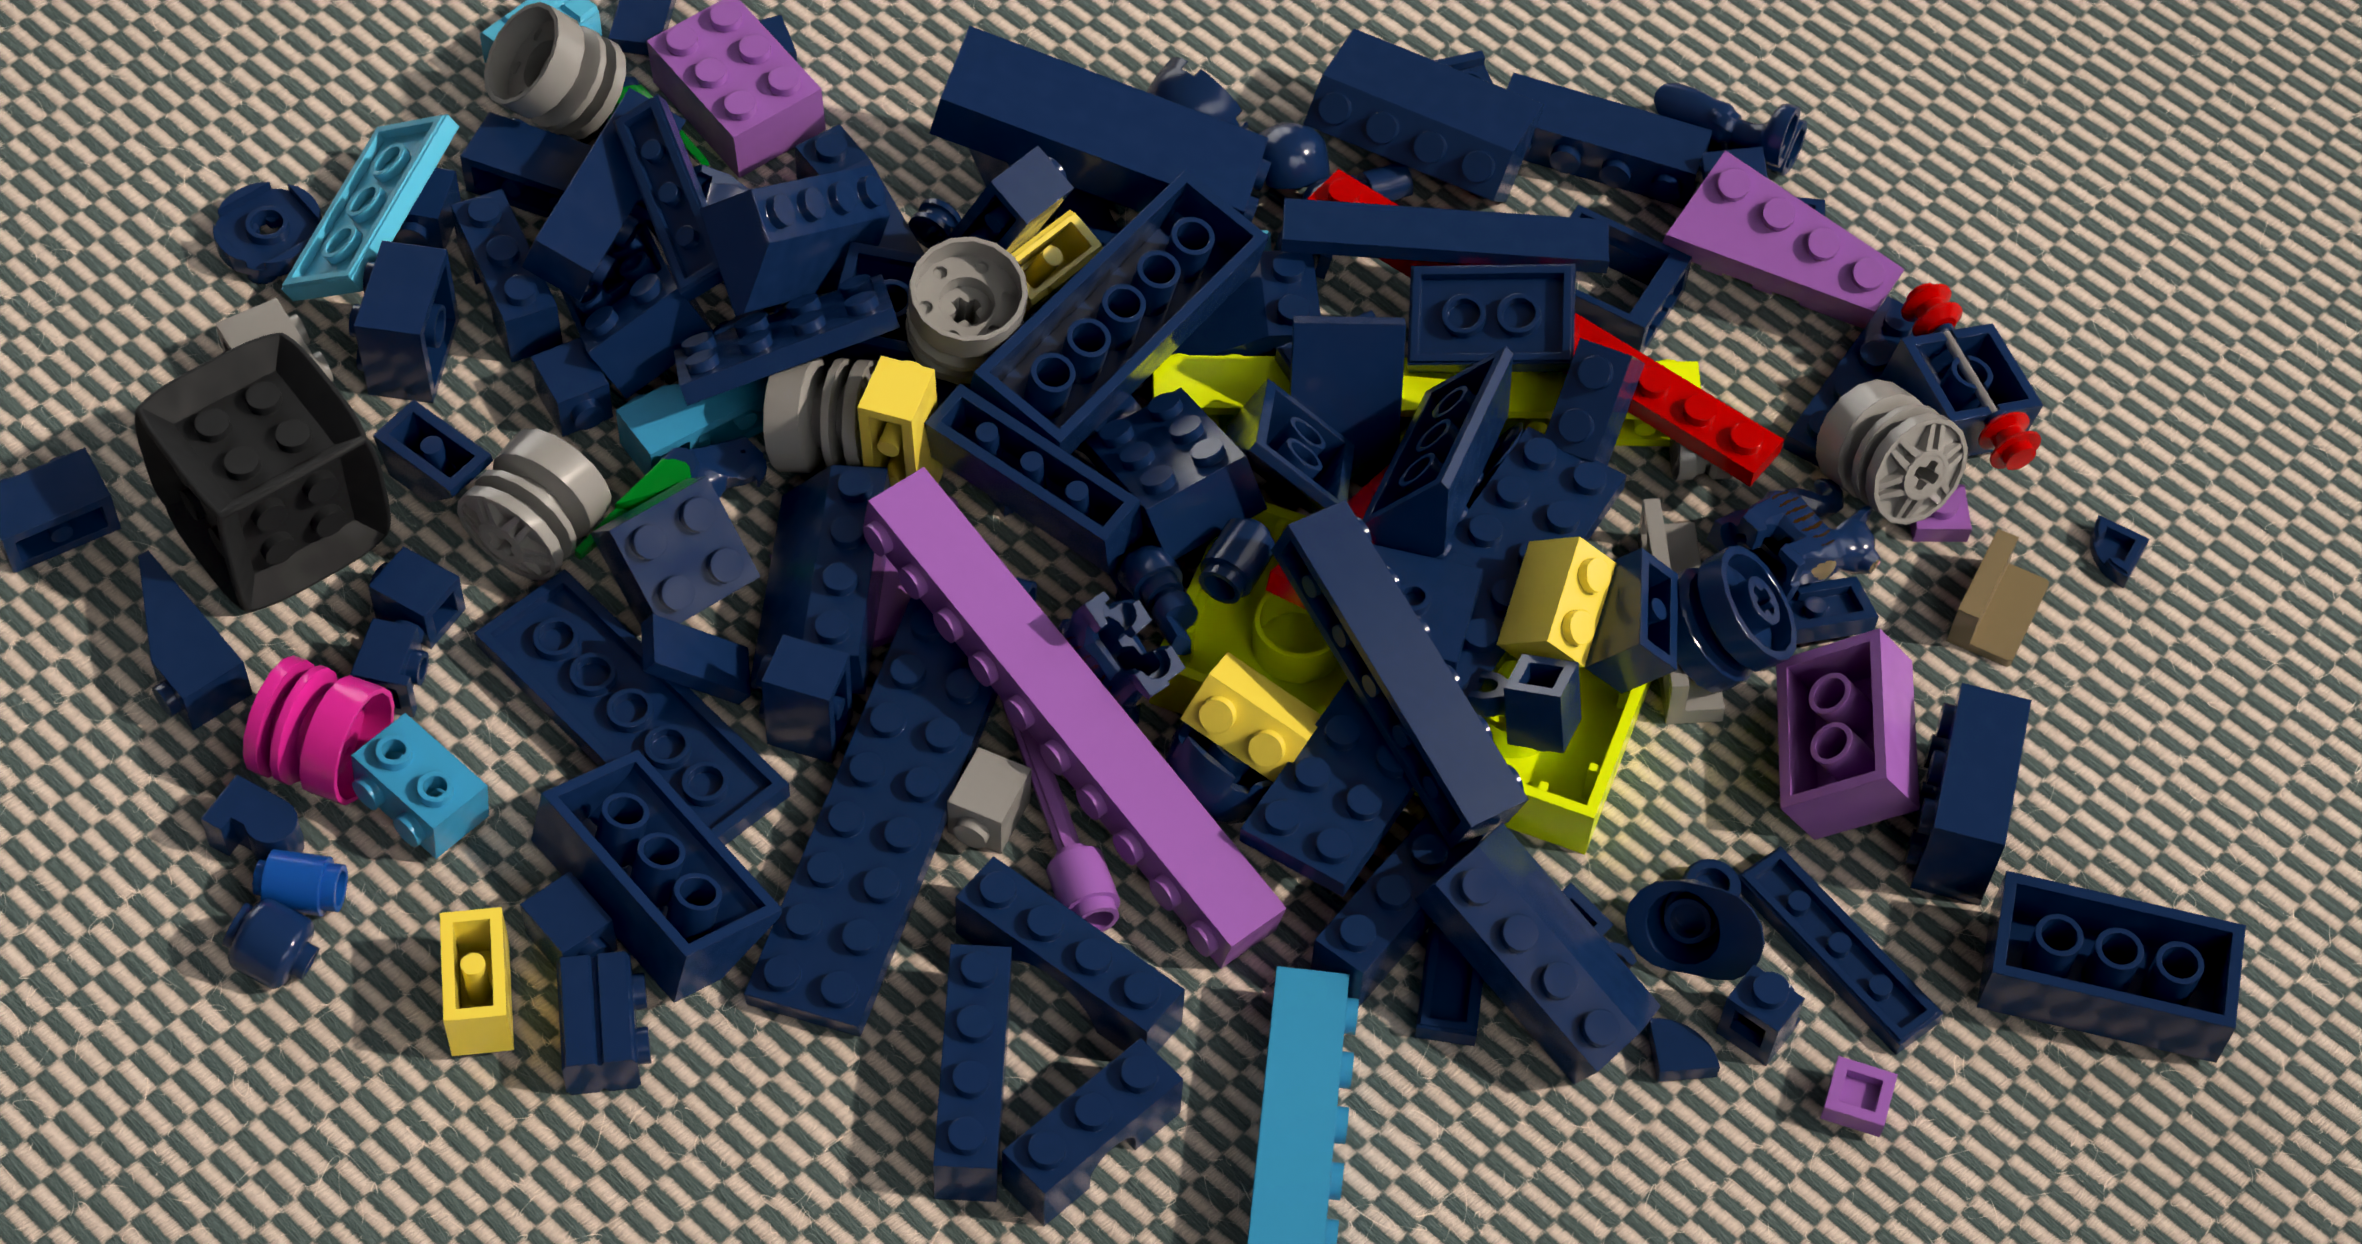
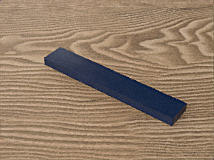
M1284 198L1281 252L1472 265L1575 264L1577 272L1607 273L1609 264V220Z

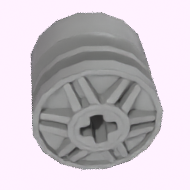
M537 2L524 6L512 15L498 32L489 50L484 70L485 89L492 101L525 118H531L533 123L548 129L550 132L558 135L564 134L575 140L584 139L596 131L612 113L623 90L626 77V59L619 44L600 36L598 32L580 26L578 21L554 7Z
M977 237L950 238L930 247L916 262L909 283L907 318L905 322L907 347L917 363L924 367L935 369L936 378L955 384H971L974 371L1023 325L1028 291L1025 273L1015 257L995 242Z
M822 357L770 375L766 385L763 406V433L766 453L771 466L778 472L812 474L820 471L824 463H826L827 467L830 465L863 466L857 406L878 360L860 359L854 363L851 358H839L834 360L829 368L827 362Z
M1878 379L1858 384L1839 398L1823 421L1817 435L1816 458L1821 472L1853 497L1859 498L1864 504L1872 507V510L1879 513L1889 522L1905 525L1926 519L1946 503L1957 489L1963 476L1968 453L1964 432L1953 421L1944 415H1940L1930 406L1923 405L1915 396L1895 383Z
M524 428L515 434L493 460V470H487L481 474L475 481V486L466 491L459 499L457 514L463 528L473 541L494 561L528 579L546 581L561 568L563 560L575 551L577 539H581L589 534L609 510L612 496L603 476L594 464L579 450L556 435L540 429Z

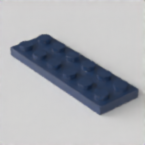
M565 569L474 632L477 647L599 767L635 750H639L724 845L728 844L790 797L789 783L690 688L643 672L642 642Z

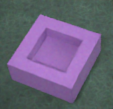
M1959 484L1946 503L1924 520L1910 524L1913 542L1968 541L1972 526L1964 484Z
M1838 1056L1820 1119L1880 1137L1886 1122L1898 1074Z

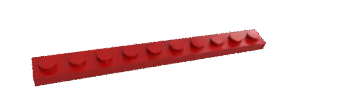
M1340 169L1336 170L1307 198V200L1399 206ZM1378 258L1409 278L1411 276V266L1472 265ZM1575 313V351L1580 338L1631 355L1645 363L1627 412L1749 487L1780 454L1784 441L1783 438Z

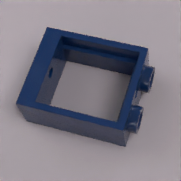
M1577 205L1570 217L1609 220L1608 267L1648 285L1630 314L1576 289L1575 313L1639 352L1644 353L1685 291L1692 257L1583 206Z

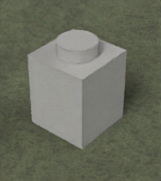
M978 747L947 801L948 833L955 835L958 840L970 847H985L1001 854L1031 800L1032 768Z

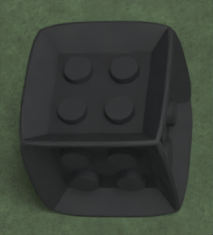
M282 332L269 334L230 349L163 385L137 407L134 418L135 431L150 481L157 496L165 505L170 520L187 547L221 591L242 610L249 612L266 608L309 588L363 557L388 535L391 525V511L383 472L375 449L367 438L355 412L339 390L306 350L288 335Z

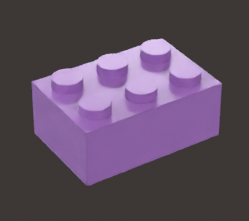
M721 0L647 40L653 82L738 178L826 130L822 89L740 0Z
M1878 628L1793 655L1790 659L1776 665L1780 809L1814 840L1920 810L1912 660Z

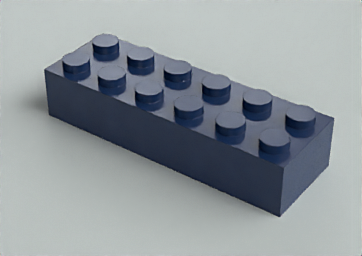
M1184 170L974 371L969 389L1071 454L1256 271L1269 236L1187 170Z

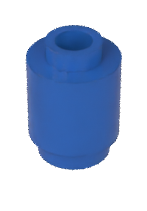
M273 849L266 860L260 859L256 864L252 882L253 894L261 896V900L272 898L301 914L324 916L326 911L339 912L346 896L348 871L346 865L334 863L333 858L330 856Z

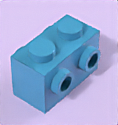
M406 713L351 755L354 777L352 788L360 801L371 810L380 808L393 820L396 831L405 842L412 847L421 845L435 859L489 816L488 785Z

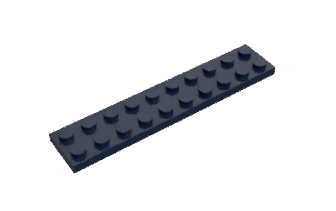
M1529 426L1471 505L1465 518L1457 525L1450 539L1452 548L1442 559L1483 569L1481 585L1456 671L1462 684V691L1467 699L1471 690H1482L1483 683L1479 682V675L1482 670L1497 673L1510 655L1496 644L1529 541L1580 536L1588 542L1625 486L1627 475L1597 460L1592 462L1566 453L1557 448L1551 440L1544 438L1545 434ZM1348 679L1315 725L1318 728L1293 763L1288 762L1243 824L1239 839L1242 843L1342 897L1416 792Z

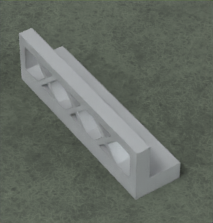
M1660 498L1643 499L1637 537L1639 549H1645L1677 574L1687 568H1699L1702 564L1695 522L1664 524ZM1678 662L1677 671L1659 678L1666 724L1723 721L1725 712L1723 693H1711L1698 686L1682 670Z

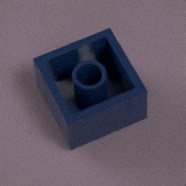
M382 241L375 262L369 261L365 267L361 304L353 305L349 317V334L351 337H356L358 344L357 370L364 372L369 395L405 400L414 399L415 401L433 403L460 319L447 249Z
M708 476L685 479L590 533L640 626L652 614L682 623L761 577Z

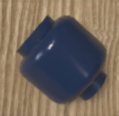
M272 898L262 899L254 906L246 902L236 914L222 942V946L229 949L228 962L234 970L271 989L283 986L291 976L303 980L320 950L319 947L311 944L314 935L312 920Z

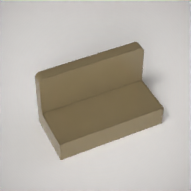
M1998 529L1958 608L1946 641L2008 667L2012 664L2048 589L2049 581L2009 563L2019 537Z

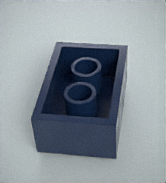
M1182 388L1156 396L1144 408L1123 419H1115L1106 423L1099 432L1084 440L1098 473L1140 499L1143 534L1153 546L1162 548L1174 560L1216 538L1228 520L1233 518H1252L1267 510L1247 456Z
M1962 683L1954 705L1943 703L1936 733L1931 735L1923 767L1928 768L1926 781H1922L1919 789L1920 810L1914 811V815L1919 816L1917 829L1912 830L1905 855V863L1914 865L1910 888L1980 906L2006 844L2032 700Z

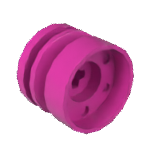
M294 655L282 659L270 671L260 687L249 712L243 736V759L246 768L253 773L267 778L273 776L274 779L286 785H292L301 781L302 788L307 792L342 805H348L356 801L358 797L352 788L354 777L351 755L393 723L395 705L392 692L385 687L351 675L337 679L336 672L323 665L315 666L308 660Z

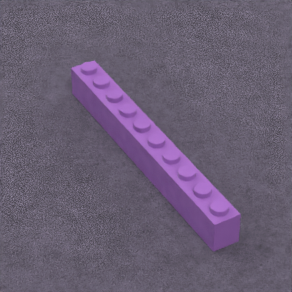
M922 467L868 500L863 533L870 548L878 556L882 557L885 555L897 569L900 583L909 596L916 600L920 598L933 614L935 626L942 637L950 643H957L968 657L970 669L976 679L986 687L991 685L1004 701V708L1011 722L1019 730H1027L1038 743L1041 756L1049 769L1056 775L1063 774L1076 790V797L1083 811L1091 819H1099L1111 833L1113 844L1122 859L1130 865L1136 864L1150 881V890L1156 901L1168 911L1173 910L1187 927V935L1194 948L1205 957L1210 956L1219 968L1222 969L1276 931L1287 909L926 468Z

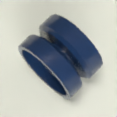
M1729 546L1706 558L1699 568H1687L1678 573L1677 662L1682 670L1698 686L1711 693L1724 692L1748 680L1753 671H1766L1790 659L1797 644V630L1792 609L1779 582L1755 553L1742 546Z

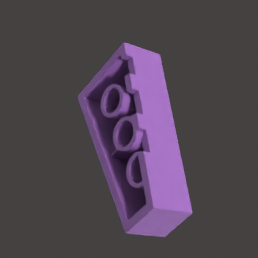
M1726 150L1666 233L1662 242L1691 256V262L1701 265V269L1719 276L1723 273L1753 284L1752 288L1770 295L1774 292L1799 301L1800 306L1862 329L1869 323L1905 270Z

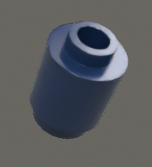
M1233 518L1226 522L1200 564L1199 584L1210 597L1222 603L1234 604L1241 597L1248 596L1273 557L1271 549L1275 542L1268 528L1252 518Z

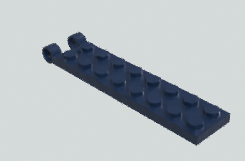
M1015 577L1032 599L1036 601L1037 583ZM912 597L910 598L782 902L781 908L783 910L781 916L772 926L744 993L747 1005L858 1037L862 1035L948 821L947 801L976 751L998 696L991 685L986 687L976 679L970 669L968 657L957 643H950L942 637L935 626L933 614L920 598L917 600Z

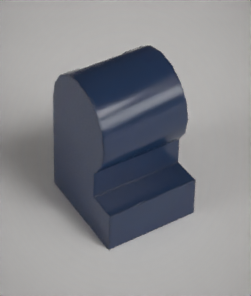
M237 774L201 818L210 847L228 856L231 855L239 844L252 850L257 861L260 859L266 860L273 849L301 853L304 850V836L294 807L286 800Z

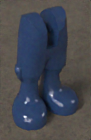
M1663 84L1658 88L1654 96L1655 107L1659 115L1713 130L1709 145L1719 151L1763 146L1766 169L1782 176L1791 170L1797 160L1807 132V121L1799 119L1800 107L1789 103L1780 105L1766 123L1757 124L1742 120L1741 115L1735 111L1731 104L1717 100L1696 88L1684 84Z

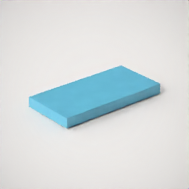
M448 114L377 127L282 284L281 290L292 301L363 291V276L367 263L369 261L375 262L382 241H393L460 126Z

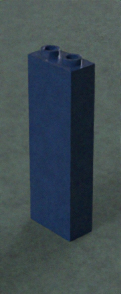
M969 26L941 95L929 134L1012 165L1036 146H1039L1048 157L1055 159L1063 167L1067 180L1074 188L1139 212L1151 203L1184 170H1187L1252 222L1259 198L1251 196L1252 189L1261 191L1271 165V161L1262 159L1269 139L1266 136Z

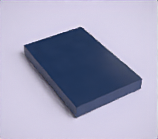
M1575 264L1411 266L1408 372L1459 373L1505 346L1513 353L1512 372H1568L1575 353Z
M1293 316L1289 395L1355 445L1350 479H1373L1390 464L1399 446L1406 335L1405 318Z

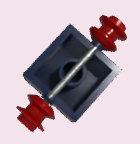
M1933 283L1917 286L1908 294L1906 302L1901 309V315L1904 320L1915 322L1912 327L1914 336L1901 338L1879 380L1895 383L1915 396L1923 405L1930 406L1940 415H1944L1953 421L1964 432L1968 446L1967 456L1992 452L1989 461L1994 468L2017 470L2026 466L2035 458L2036 450L2041 444L2039 433L2028 431L2043 407L2039 397L1993 323L1955 329L1954 327L1962 317L1963 310L1958 303L1949 302L1952 295L1949 286Z

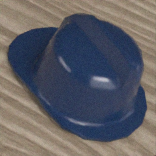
M1695 879L1655 881L1641 888L1630 901L1625 917L1627 936L1636 952L1650 964L1669 971L1682 972L1714 980H1735L1746 975L1753 965L1759 963L1765 945L1762 924L1751 906L1736 894L1721 888L1712 887L1708 883Z

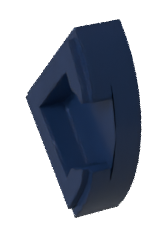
M2098 515L2090 536V550L2100 571L2116 585L2124 588L2145 551L2149 538Z
M1651 1018L1646 1029L1657 1082L1717 1077L1720 1065L1716 1054L1699 1033L1673 1020Z

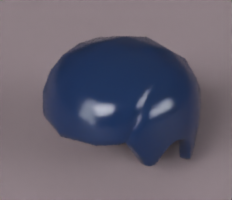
M1281 122L1259 133L1269 138L1262 158L1271 161L1265 179L1268 187L1274 189L1304 188L1329 175V157L1325 140L1313 128L1304 124Z

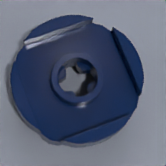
M259 182L242 187L230 194L218 208L219 218L216 224H213V236L217 251L222 260L235 271L247 274L248 279L257 284H268L273 282L278 276L289 274L322 219L316 200L304 189L287 184L288 190L281 188L271 189L270 182ZM266 224L272 229L281 226L278 231L268 235L260 234L259 230L261 226Z

